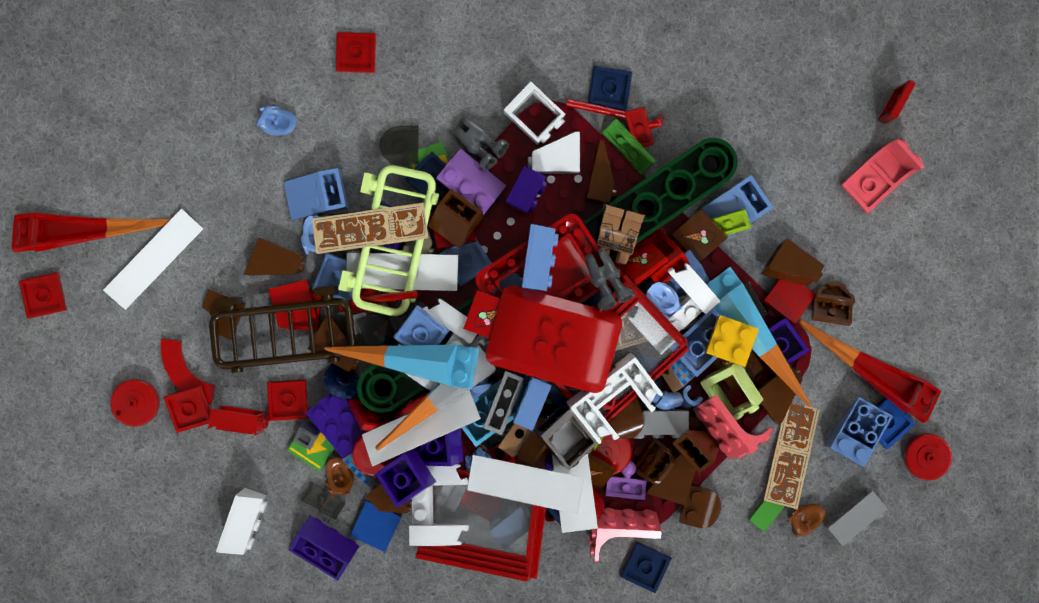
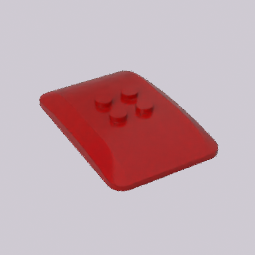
M569 214L548 227L555 229V234H559L557 247L553 246L552 254L556 255L554 267H550L549 275H553L552 285L547 287V291H536L581 304L600 291L599 288H596L591 283L592 278L585 256L592 253L598 267L600 268L603 265L597 253V250H600L582 220L575 214ZM528 240L477 273L476 284L481 292L501 299L504 291L499 284L501 280L514 272L523 278ZM497 285L499 289L493 294L492 292L495 291V286Z
M511 285L506 287L502 293L486 350V359L489 364L587 392L599 393L605 388L622 328V320L619 315L609 311H600L598 308Z

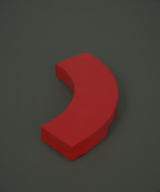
M161 339L162 362L171 381L179 390L201 385L208 404H213L215 385L200 380L190 372L183 358L182 341Z

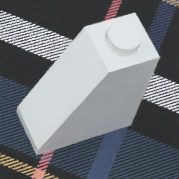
M574 132L533 151L532 157H528V168L540 174H579L580 132Z

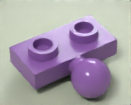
M630 461L626 468L621 471L623 477L612 475L608 480L605 495L645 500L647 481L640 478H631V475L636 471V466Z

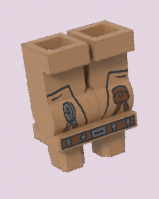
M606 205L596 244L600 249L604 248L608 255L610 251L617 252L614 263L626 265L629 256L633 255L645 215L631 211L624 213L623 209ZM622 217H623L622 224H621V228H620V230H619V226H620V223H621V219H622Z

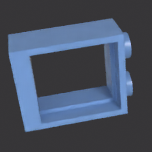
M531 376L513 418L515 424L533 431L552 386L549 381Z

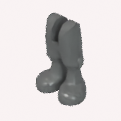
M465 116L461 122L469 130L466 132L456 126L453 132L467 147L468 152L478 154L481 158L480 167L484 171L489 170L497 163V159L488 153L481 144L486 145L498 158H502L508 150L509 143L503 139L495 142L491 139L488 130L483 129Z
M602 248L597 250L600 262L603 265L602 267H598L592 253L586 255L585 260L592 278L591 283L596 288H599L601 293L598 309L606 311L616 305V300L609 290L607 280L611 282L619 303L629 301L635 294L632 289L626 288L619 280L620 270L615 267L606 250Z

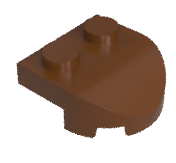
M826 283L819 288L812 300L811 320L850 326L852 324V309L855 303L854 295L850 294L842 283Z
M637 397L608 422L620 437L619 439L634 438L643 429L645 414ZM601 407L598 410L604 415L609 409Z
M654 438L635 464V472L649 483L659 484L674 466L676 455L662 442Z
M691 485L686 504L682 506L679 523L697 528L712 526L718 519L721 511L720 498L708 488Z

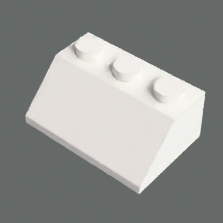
M244 488L235 495L216 552L243 555L248 549H252L255 541L252 536L254 531L257 532L260 527L261 520H259V516L265 512L268 502L265 501L267 495Z

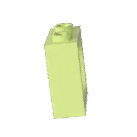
M730 363L708 374L700 382L710 398L717 394L735 420L740 419L746 412L751 414L760 408L758 405L763 401L762 396L744 368L735 363ZM731 375L734 376L749 399L748 402L733 408L717 383Z

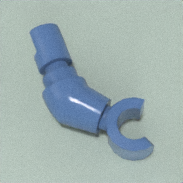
M688 385L675 393L665 390L661 391L663 395L656 394L652 402L655 403L654 406L668 411L679 406L685 408L694 407L703 401V397L698 396L693 401L689 399L687 393L691 386Z

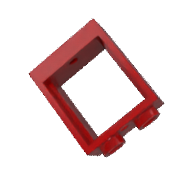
M660 229L646 237L657 248L665 244L673 252L667 256V263L648 276L654 284L657 282L666 283L672 278L667 272L668 269L673 268L675 273L685 268V263L690 264L684 252Z

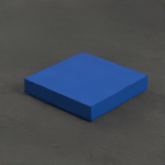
M885 397L876 407L893 416L879 440L881 445L888 450L916 423L907 413H904Z
M366 500L350 536L386 552L402 516L395 512H380L369 500Z

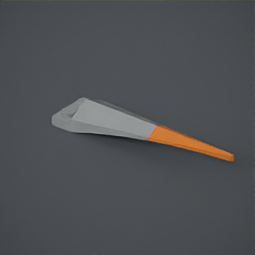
M481 335L476 337L468 346L479 349L472 387L497 371V366L489 364L486 359V350L490 338ZM437 383L428 395L376 445V450L382 449L469 389L454 388Z

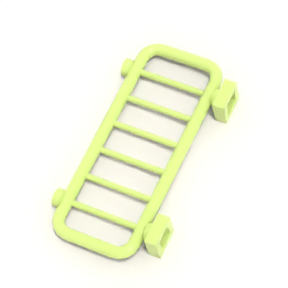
M395 165L384 167L380 171L378 179L377 176L364 172L360 192L368 195H373V192H375L371 210L389 208L380 205L383 189L424 198L426 223L428 225L432 205H437L439 194L435 193V180L430 174ZM394 173L425 180L428 184L427 193L424 195L384 186L388 174ZM424 239L416 240L413 253L379 245L363 247L356 277L355 272L343 270L338 290L351 292L353 288V302L361 309L390 316L403 315L408 310L410 302L414 303L416 298L402 300L401 306L397 309L361 300V287L388 293L401 292L363 283L365 269L368 267L407 276L405 291H412ZM370 248L412 257L409 273L368 264Z

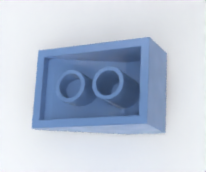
M714 308L707 314L699 317L682 334L688 340L686 345L689 350L679 359L696 377L718 358L705 353L717 317L720 315ZM675 342L669 349L673 352L679 345Z

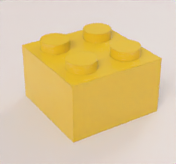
M718 315L705 353L745 367L759 329Z

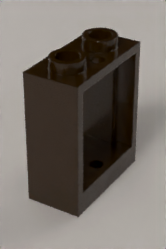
M564 404L558 407L533 431L556 460L567 470L578 465L579 460L590 453L598 443L572 409ZM570 420L583 438L569 452L562 456L550 442L549 438Z

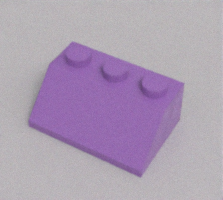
M462 149L455 154L436 178L446 188L454 190L482 210L483 215L506 187L503 182L488 170L484 171L480 164Z

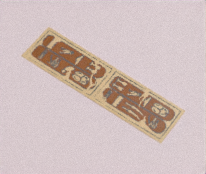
M791 403L781 423L764 501L798 509L820 409Z

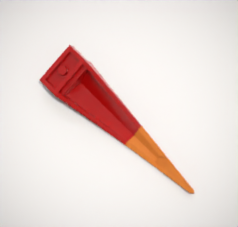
M43 213L14 215L11 249L14 253L32 250L39 252L165 226L171 219H112Z
M803 320L799 321V324L904 413L908 412L922 423L929 420L941 393L938 388L925 379L884 363L833 338Z

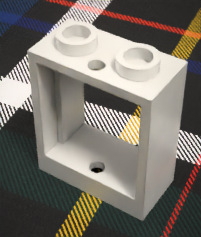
M532 82L504 109V114L537 145L540 142L544 144L551 137L550 132L554 127L558 129L565 122L563 120L565 113ZM532 94L557 116L539 136H536L514 115Z

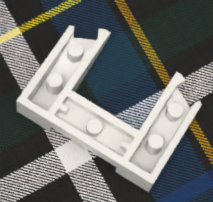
M687 263L684 264L686 270L675 273L673 268L667 270L688 295L680 303L683 308L668 315L670 318L668 320L679 332L701 312L707 314L720 302L717 296ZM637 302L635 306H638L634 317L627 315V318L660 354L664 353L676 341Z
M442 299L438 300L440 304L430 310L427 306L423 308V310L453 332L446 345L468 347L476 337V333L463 329L467 316ZM407 374L430 391L437 385V382Z
M631 352L614 364L616 368L609 373L605 388L601 392L591 393L581 390L567 401L569 407L599 444L601 443L600 437L612 435L613 440L620 438L598 409L631 385L651 412L656 408L651 404L655 395H663Z
M460 464L453 466H427L436 480V483L433 485L468 484L467 478L461 480L456 469L461 467ZM433 485L412 499V525H409V546L461 545L463 543L458 538L462 530L468 531L469 524H433Z

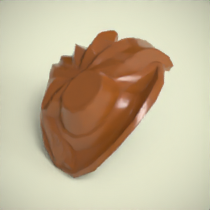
M330 459L326 464L327 479L325 480L327 490L333 498H335V494L346 496L350 494L354 484L353 472L345 465L342 459Z
M807 504L795 509L787 522H791L792 532L796 537L806 536L821 525L825 519L826 512L823 507L817 504Z

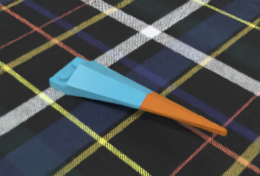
M729 267L706 284L720 300L713 308L722 316L759 329L752 350L808 407H811V403L746 288L731 267Z
M457 345L324 348L333 353L450 387L472 390L479 354L478 348Z

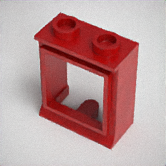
M220 405V409H211L208 429L216 427L217 430L254 434L256 436L268 428L269 417H266L267 412Z

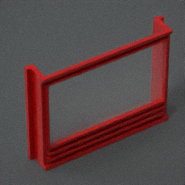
M624 274L619 279L626 288L634 291L635 296L627 302L619 303L615 291H613L612 294L616 300V305L606 310L619 315L622 320V328L611 369L614 370L616 368L614 364L631 352L651 379L655 381L689 350L686 345L688 340L634 282ZM551 382L568 400L581 391L580 389ZM629 385L616 395L613 411L602 407L598 410L609 422L638 395Z
M456 469L460 479L467 478L469 482L470 472ZM468 484L433 485V524H469L468 531H461L458 540L463 542L461 545L418 546L415 558L526 582L532 578L537 579L546 507L467 490Z

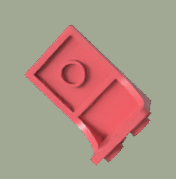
M897 138L885 143L840 185L866 214L875 208L906 178L924 168L922 159L917 154H913L908 149L909 145L902 139Z
M717 394L692 408L696 417L704 424L708 433L719 444L721 451L727 455L729 460L735 457L740 459L747 453H753L758 449L757 445L766 442L771 437L769 434L774 431L772 427H769L754 435L746 433Z
M605 508L600 519L597 521L598 528L592 529L591 533H589L590 556L594 557V562H598L601 546L613 537L661 538L662 531L657 512L652 510L634 511L632 509L614 510L612 508Z

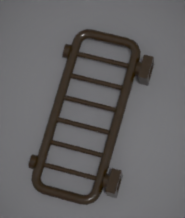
M338 286L314 288L315 296H321V300L237 309L236 305H243L242 297L217 299V307H224L225 310L216 312L209 321L213 361L221 369H231V373L243 372V368L320 359H328V363L339 362L340 357H345L344 355L330 351L315 352L311 309L326 307L330 346L335 347L330 307H343L347 330V347L355 346L356 343L351 305L343 298H333V295L339 294ZM307 309L311 353L296 354L291 311ZM288 312L292 355L277 356L272 313ZM268 314L273 357L257 358L253 315ZM249 316L253 359L238 360L234 317ZM230 318L234 361L228 362L223 361L220 357L217 330L218 320Z

